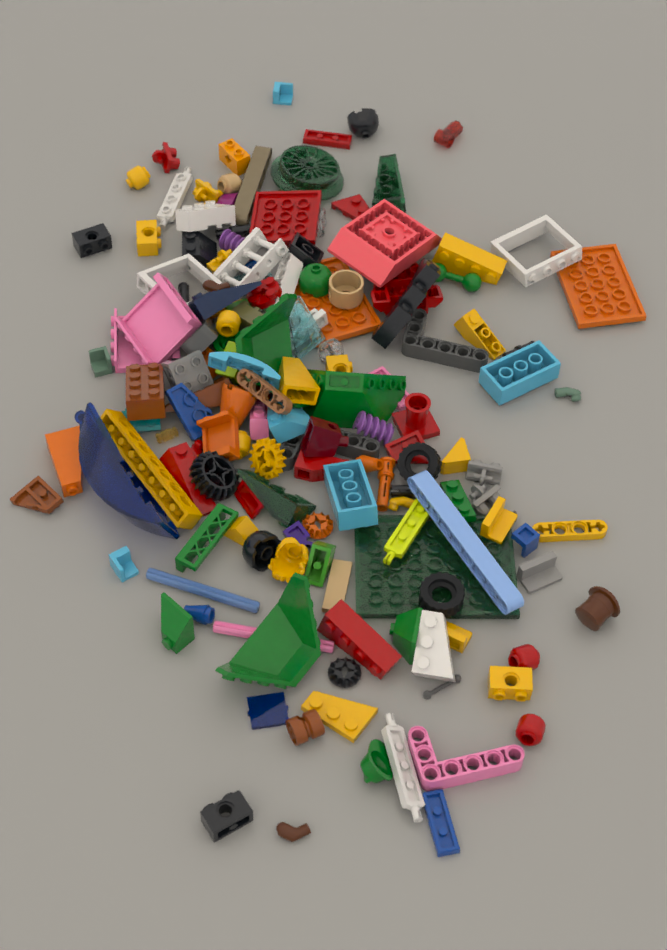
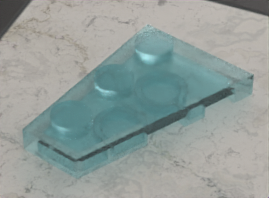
M297 295L288 320L292 335L291 341L295 348L294 355L295 358L301 359L326 338L301 296Z

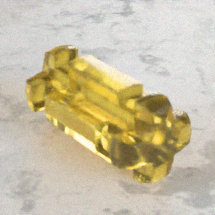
M175 426L172 429L168 428L160 431V434L158 432L155 434L158 443L174 438L173 436H179Z

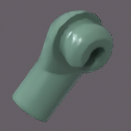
M564 387L555 388L554 390L555 397L571 396L573 402L581 400V392L578 389Z

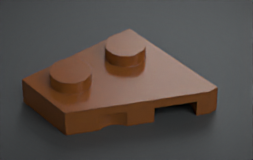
M39 475L10 498L13 505L50 514L64 502L62 497Z

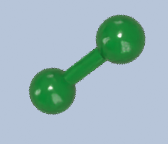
M436 263L440 267L441 275L435 282H441L446 278L462 283L463 288L468 292H476L480 289L482 280L478 274L468 273L463 277L447 272L443 264Z

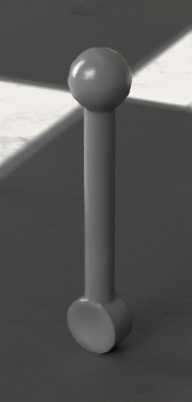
M458 674L455 675L456 683L461 681V676ZM448 681L431 691L426 690L423 693V698L429 700L431 695L455 682Z

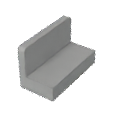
M553 551L518 566L516 577L528 594L562 580L563 576L555 566L557 556Z

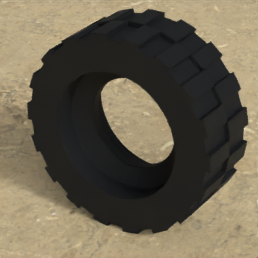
M411 443L399 454L397 468L400 471L401 477L406 481L409 477L417 474L412 471L410 466L411 460L417 455H423L427 458V471L434 479H437L439 472H441L442 462L440 461V455L426 443Z
M446 572L430 574L421 583L419 591L421 608L427 611L443 613L445 618L455 616L463 607L464 585L461 584V581L456 576ZM436 588H445L451 592L452 598L447 603L436 602L432 598V592Z

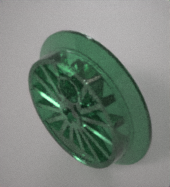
M308 145L290 147L282 155L278 156L271 165V177L275 184L283 191L321 190V201L334 198L343 189L344 178L338 162L331 154L320 148Z

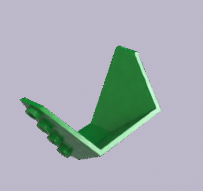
M288 293L282 295L279 298V302L269 306L265 310V314L258 316L252 321L253 324L242 329L239 332L240 335L235 338L236 353L258 359L278 373L282 357H293L288 319L296 302L297 295ZM258 382L256 385L261 388V384ZM292 403V407L298 409L309 406L307 404Z
M307 369L320 387V392L316 405L302 408L309 417L314 416L336 423L339 428H352L360 411H365L366 415L368 413L372 414L373 418L378 417L379 421L385 420L387 423L398 406V402L405 395L406 376Z
M298 573L292 575L278 603L230 662L216 668L215 671L222 674L223 679L235 681V678H240L239 681L252 684V681H257V684L269 686L272 683L275 687L286 689L287 686H297L321 655V642L317 634V621L313 612L314 604L310 596V583L306 576Z

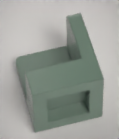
M106 346L88 351L90 365L95 378L113 373L111 358Z

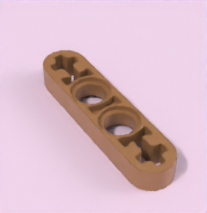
M241 369L238 372L237 382L269 408L283 415L291 412L292 401L252 370ZM258 382H260L261 388H260V390L257 392V391H256V384H257ZM272 391L273 398L271 401H269L268 394Z

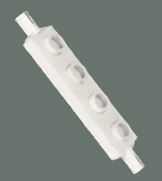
M185 167L183 173H176L157 214V219L160 222L158 227H161V230H165L168 223L174 222L176 218L175 210L180 209L193 180L192 174H190L192 171L190 167Z
M393 713L385 714L387 725L381 732L402 808L411 811L413 822L418 823L423 820L420 809L425 806L417 774L404 728L395 723Z

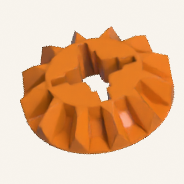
M313 512L312 515H306V518L302 521L303 527L310 534V538L313 539L326 538L333 531V520L330 519L329 515H324L322 512L320 514ZM315 521L321 524L320 529L315 525Z

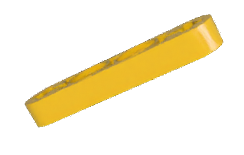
M602 520L539 522L534 524L532 528L537 532L541 531L543 533L540 534L539 542L603 539L606 536L608 526ZM559 528L564 530L565 533L557 534L554 530ZM574 528H582L584 532L576 533Z

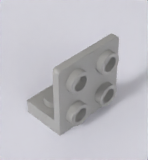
M196 350L175 361L167 360L161 363L171 388L182 382L194 393L214 383L201 350Z

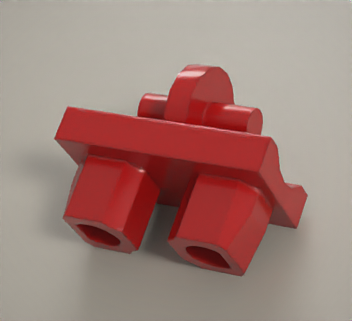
M163 142V149L156 150L152 154V159L155 163L162 164L164 173L169 174L170 169L178 170L180 160L176 158V148H170L168 142Z

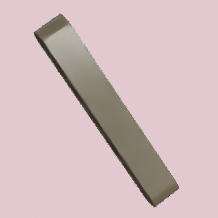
M255 146L234 204L237 226L246 225L250 222L256 192L261 190L272 158V148Z

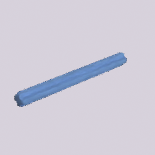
M148 568L146 572V578L243 610L257 613L260 608V602L154 568Z

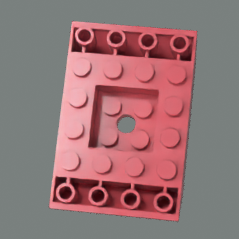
M383 199L343 226L327 251L381 288L436 248L442 238Z

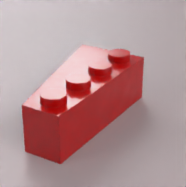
M342 599L324 615L317 629L319 633L333 641L336 646L380 680L402 657Z

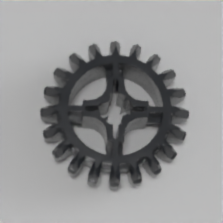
M216 451L200 454L193 460L189 468L191 471L189 477L192 478L190 483L196 485L195 489L200 491V495L204 494L206 499L211 498L213 502L230 498L240 484L238 481L240 476L236 474L238 469L233 467L234 463L229 462V457L224 458V456L218 455Z

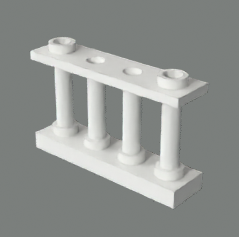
M255 227L218 267L213 275L222 283L228 282L234 287L261 281L285 256L289 249L281 238L275 244L268 242L262 231ZM261 247L269 249L264 256L256 254ZM250 259L257 261L252 269L244 266ZM239 271L246 274L241 281L234 279V276ZM247 294L241 297V299H245Z

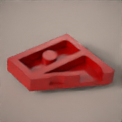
M360 194L331 202L333 210L336 208L341 210L342 215L352 220L370 209Z
M416 430L385 444L384 449L388 456L395 459L397 463L399 454L405 447L411 443L425 442L419 431ZM417 455L411 460V464H428V460L423 455Z

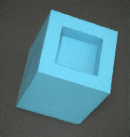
M275 82L273 104L292 105L293 83Z
M127 546L108 554L110 566L121 582L139 574L137 567L131 560V553Z

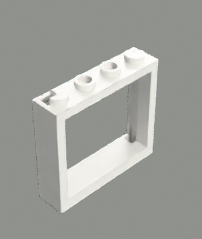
M547 214L490 242L491 253L507 260L505 268L525 288L582 260V246ZM547 232L567 249L527 270L508 253V251Z
M190 254L137 273V288L145 295L157 284L153 278L157 272L168 278L188 270L202 284L206 280H212L218 284L222 282Z

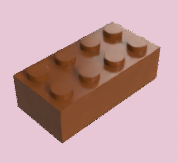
M132 364L126 366V410L128 421L166 418L164 373L161 364Z

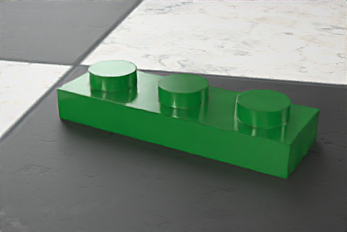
M449 480L440 482L441 489L466 522L476 521V514L460 481Z

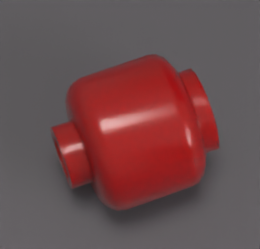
M530 644L513 648L508 657L510 667H527L535 670L540 662L538 650Z
M524 714L518 721L515 730L516 737L523 745H537L543 739L546 724L538 715Z

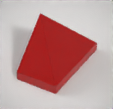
M243 479L234 493L251 519H255L266 505L268 495L247 479Z

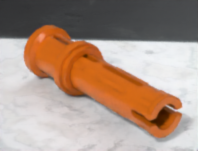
M387 456L380 458L383 461V468L377 473L379 480L377 510L380 512H385L388 509L390 483L394 479L393 468L396 466L395 459Z

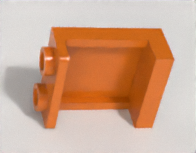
M221 411L219 414L205 416L203 419L196 421V425L202 428L203 453L216 451L218 455L224 456V458L229 457V462L240 459L238 417L229 411Z

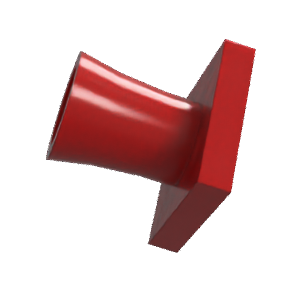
M423 393L408 395L405 399L406 410L392 413L391 418L401 437L416 430L419 431L423 440L440 436V429L429 411L431 400L427 395Z

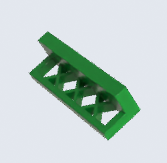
M218 503L175 557L176 570L183 573L186 568H189L196 572L237 519L239 512ZM226 514L231 516L229 519L224 520L226 518ZM219 527L220 531L218 533L213 534ZM209 541V545L203 548L206 542ZM198 555L196 562L192 563V560Z

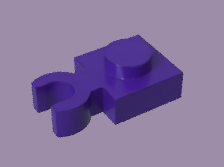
M299 520L283 531L285 538L293 537L300 544H304L309 548L312 547L313 542L307 541L310 539V534Z

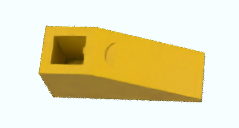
M475 308L453 324L466 341L476 348L486 350L489 354L488 357L492 360L506 351Z

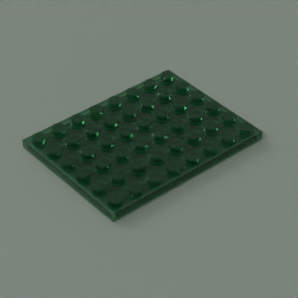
M378 515V525L354 529L356 613L361 618L396 619L397 615L418 607L421 608L419 603L421 583L430 574H436L437 572H446L454 575L464 585L463 607L455 616H450V618L446 619L520 618V608L507 615H504L498 609L430 516L403 558L394 557L390 565L383 562L387 555V552L384 551V546L405 515ZM476 515V521L467 523L517 588L513 539L511 538L512 528L503 543L498 544L480 535L481 525L486 516ZM436 588L432 592V598L436 602L447 603L451 600L452 594L445 588Z

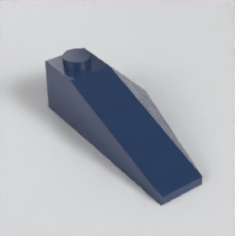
M258 281L204 294L199 292L192 296L193 300L188 303V306L200 321H204L262 285V283Z

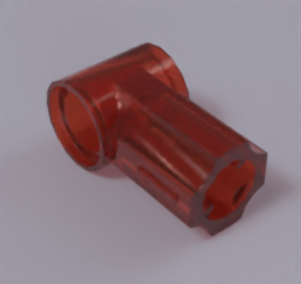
M455 120L445 129H439L434 136V142L450 148L454 139L463 131L460 122Z

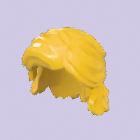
M293 537L284 538L276 548L275 558H272L270 564H268V569L272 571V577L281 582L286 580L288 583L294 573L303 575L309 559L307 547L304 544H300Z

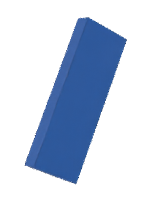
M443 789L422 792L425 803L424 810L437 857L460 853V847Z

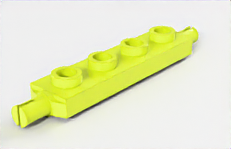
M417 498L384 546V551L387 552V555L383 562L387 563V565L391 564L394 557L403 558L429 518V514Z

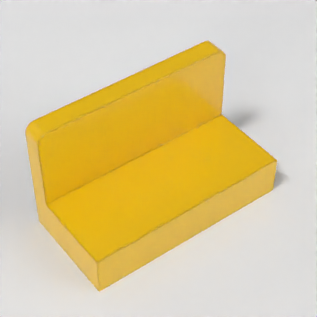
M498 496L482 522L480 531L481 536L498 544L503 543L518 516L516 513L504 509L506 499Z
M446 621L450 648L463 653L472 637V632Z

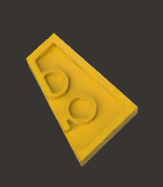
M313 691L301 705V710L304 712L313 708L316 709L324 725L352 743L357 740L378 713V708L317 691Z

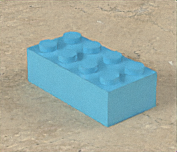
M538 340L481 367L478 382L500 406L558 378L561 363Z
M361 459L323 465L324 482L339 531L378 525L377 504Z

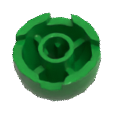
M320 263L306 265L299 277L300 290L303 294H312L313 297H323L329 294V278L332 272L327 266Z

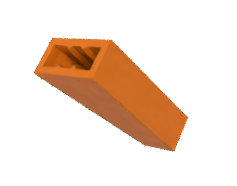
M82 425L45 434L47 448L63 496L68 497L82 493L85 447Z

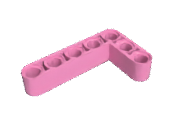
M414 726L408 733L407 743L419 784L424 791L446 789L517 772L521 769L525 756L523 748L514 744L437 762L426 729L422 726ZM414 738H419L421 741H415ZM420 757H426L428 760H421ZM510 757H516L518 760H512ZM493 761L497 763V765H492L489 762ZM473 766L476 770H471L468 767ZM448 771H452V772H454V773H456V774H455V775H450V774H448L447 772H448ZM432 776L435 779L429 780L426 777Z

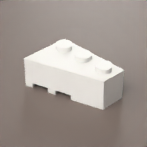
M422 610L411 672L414 676L456 682L446 618L443 613Z

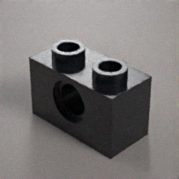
M104 223L72 233L73 246L80 258L112 248L111 235Z
M240 790L234 793L226 794L222 800L216 803L206 805L200 811L201 822L215 843L252 822L253 810ZM224 812L230 813V815L227 817L221 816V814Z

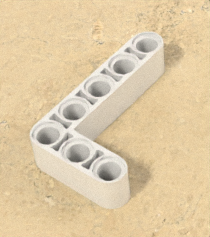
M290 252L286 253L281 259L274 278L282 289L281 296L286 293L294 294L303 268V262ZM279 297L275 299L276 303L279 302ZM294 304L288 319L289 329L302 325L308 316L307 312Z

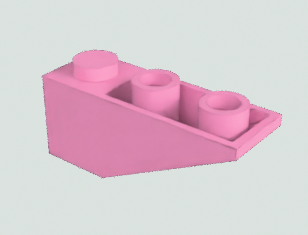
M259 399L256 400L250 410V437L252 440L269 437L268 406Z

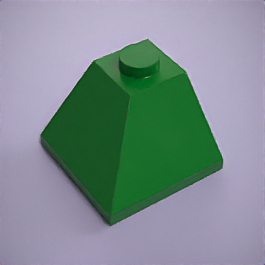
M163 592L161 594L162 644L166 649H171L178 654L195 639L193 616Z
M419 607L397 615L396 622H391L389 635H393L392 644L409 665H413L423 608Z

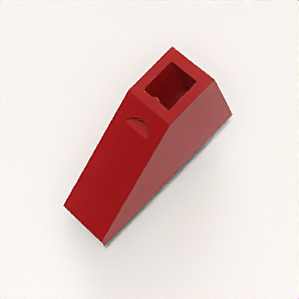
M301 449L294 465V478L309 482L324 481L323 465L350 460L336 457H304Z

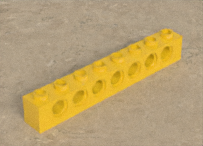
M106 409L96 424L175 526L192 530L203 514L124 414L120 411Z

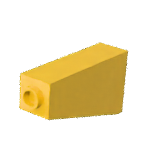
M283 356L278 374L281 376L279 391L287 396L292 403L316 405L320 387L300 358Z

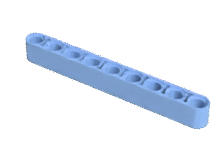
M424 470L409 477L407 483L411 492L498 609L504 615H507L523 607L524 599L519 590L427 470Z

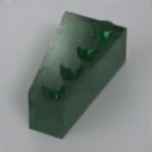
M396 154L380 156L372 207L385 199L406 213L405 197Z

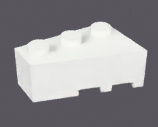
M210 200L205 201V204L194 203V206L184 205L182 209L175 210L177 231L192 232L207 230L208 227L216 226V228H222V225L236 226L235 205L217 204L215 201Z

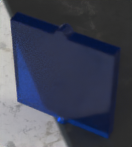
M284 692L247 697L249 709L247 715L250 716L252 730L286 725V720L289 718Z

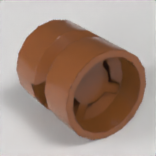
M314 708L302 713V717L297 715L286 720L289 736L295 746L308 742L309 737L315 739L325 734L321 717Z

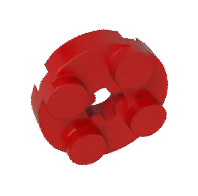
M273 277L261 280L262 285L247 293V300L251 307L257 306L260 310L266 309L276 303L275 299L277 297L280 298L282 289Z

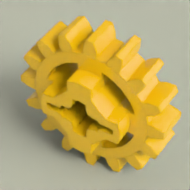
M267 437L256 440V443L252 444L253 450H249V453L252 454L249 460L253 462L250 467H255V474L260 473L259 478L265 477L268 480L279 477V474L283 473L282 468L286 467L283 460L287 459V457L282 455L285 450H280L281 443L275 444L276 439Z

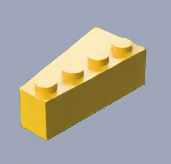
M446 232L432 259L434 263L443 264L447 272L463 277L468 273H476L480 276L482 282L497 285L507 263V260Z

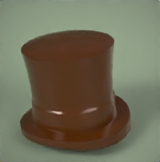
M594 586L588 591V599L575 609V613L587 628L598 631L609 617L615 618L620 615V606L610 591L603 587Z

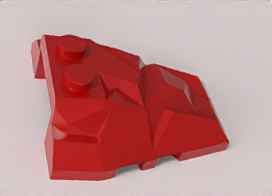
M415 262L381 288L373 283L374 288L371 290L373 307L387 315L405 291L419 265ZM432 285L427 291V296L416 309H423L428 314V308L438 306L443 301L440 287Z

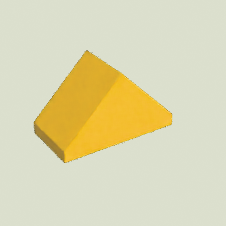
M461 437L441 461V474L467 471L468 462L471 458L464 438Z
M247 515L237 517L224 536L243 546L246 538L259 530Z

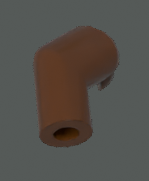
M212 280L203 282V289L208 292L230 288L228 282L221 284Z
M280 822L276 826L278 835L290 842H295L311 833L307 823L297 828L285 822Z

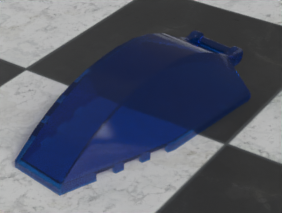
M90 402L87 404L85 412L82 410L76 412L74 418L80 425L79 461L83 474L95 493L138 528L176 540L181 537L175 524L172 521L168 522L167 514L123 459L94 405Z

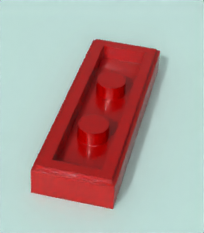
M309 129L305 130L303 144L350 150L352 135Z

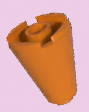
M223 383L220 412L229 411L238 417L239 430L258 398L245 388L232 384L227 387L228 384Z

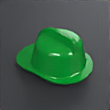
M377 739L371 740L368 753L360 763L364 773V782L380 783L384 780L390 781L393 778V773L385 744Z

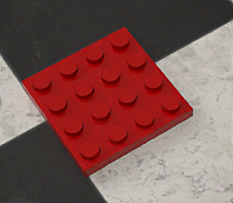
M322 191L256 192L249 234L257 227L262 231L268 242L275 244L281 238L287 245L298 232L312 244L316 245Z

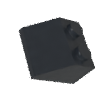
M200 231L182 232V256L190 254L207 268V263L217 257V243Z
M298 232L287 244L288 252L303 262V268L311 263H320L324 255L322 250Z

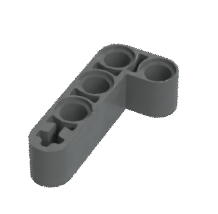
M210 317L200 321L202 325L180 346L187 355L196 350L203 352L218 337L219 333L216 330V324Z

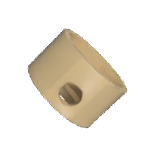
M339 270L333 273L329 278V301L331 304L340 309H352L360 305L363 300L364 279L362 276L352 270Z

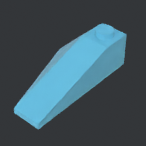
M268 407V425L277 443H283L305 433L310 417L302 408L292 407L289 414L283 415L276 413Z

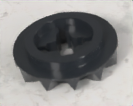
M337 657L336 661L330 663L328 669L329 680L341 688L352 687L361 678L360 665L355 662V659L350 660L347 657L339 659ZM344 667H346L348 671L345 675V678H343L342 670Z

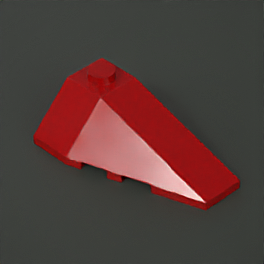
M185 442L169 448L159 460L203 516L209 515L216 504L211 498L206 499L204 494L200 495V491L195 489L196 485L190 483L192 478L189 477L191 472L189 468L195 456L189 445Z

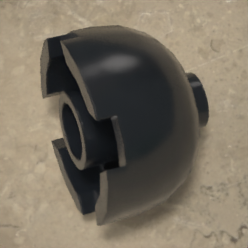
M362 108V112L355 113L353 111L347 117L349 129L357 137L369 138L378 129L379 118L374 109Z
M266 530L253 532L246 538L242 548V555L246 563L259 572L267 570L271 559L275 558L276 548L281 540Z

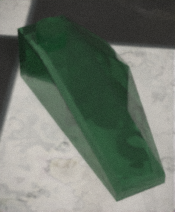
M238 469L237 471L272 517L279 521L278 524L288 528L298 520L301 523L306 518V515H310L317 507L297 494L294 496L285 493L286 489L282 486L269 485L270 481L250 470Z

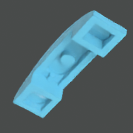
M223 351L211 352L208 355L209 367L224 372L228 366L237 370L249 369L277 390L280 387L281 376L270 366L258 359L240 353Z

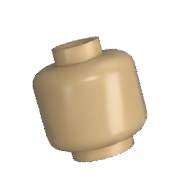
M235 173L225 174L219 178L217 188L223 194L239 193L242 180Z

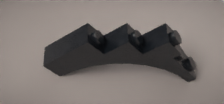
M422 259L405 291L372 333L371 339L384 349L388 347L412 318L414 310L427 296V291L441 275L440 267L430 259Z

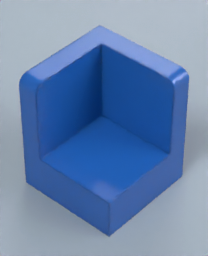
M526 522L511 535V538L523 547L521 553L523 558L527 557L538 547L540 534Z

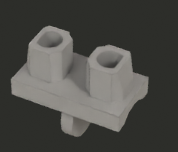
M479 459L469 460L466 479L479 481L480 486L484 485V483L500 485L503 467L499 463L486 464Z
M475 484L471 487L472 494L469 497L472 500L477 499L471 506L480 518H483L490 511L485 502L488 501L493 506L498 496H500L498 491L501 488L498 484L486 493L484 492L487 489L485 485L479 486Z

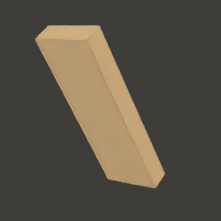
M333 559L322 612L327 613L341 599L345 602L353 562Z

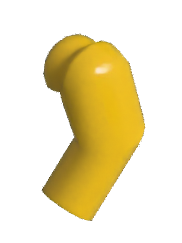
M404 496L391 498L388 509L397 511L399 505L410 508L415 500Z

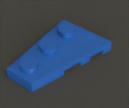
M182 382L166 390L164 393L191 441L201 437L202 428L196 425V421L203 419L205 416H213L212 411L205 407L198 400V397Z

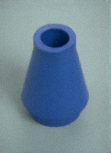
M185 605L184 610L193 616L194 621L204 625L212 624L215 617V609L210 605Z

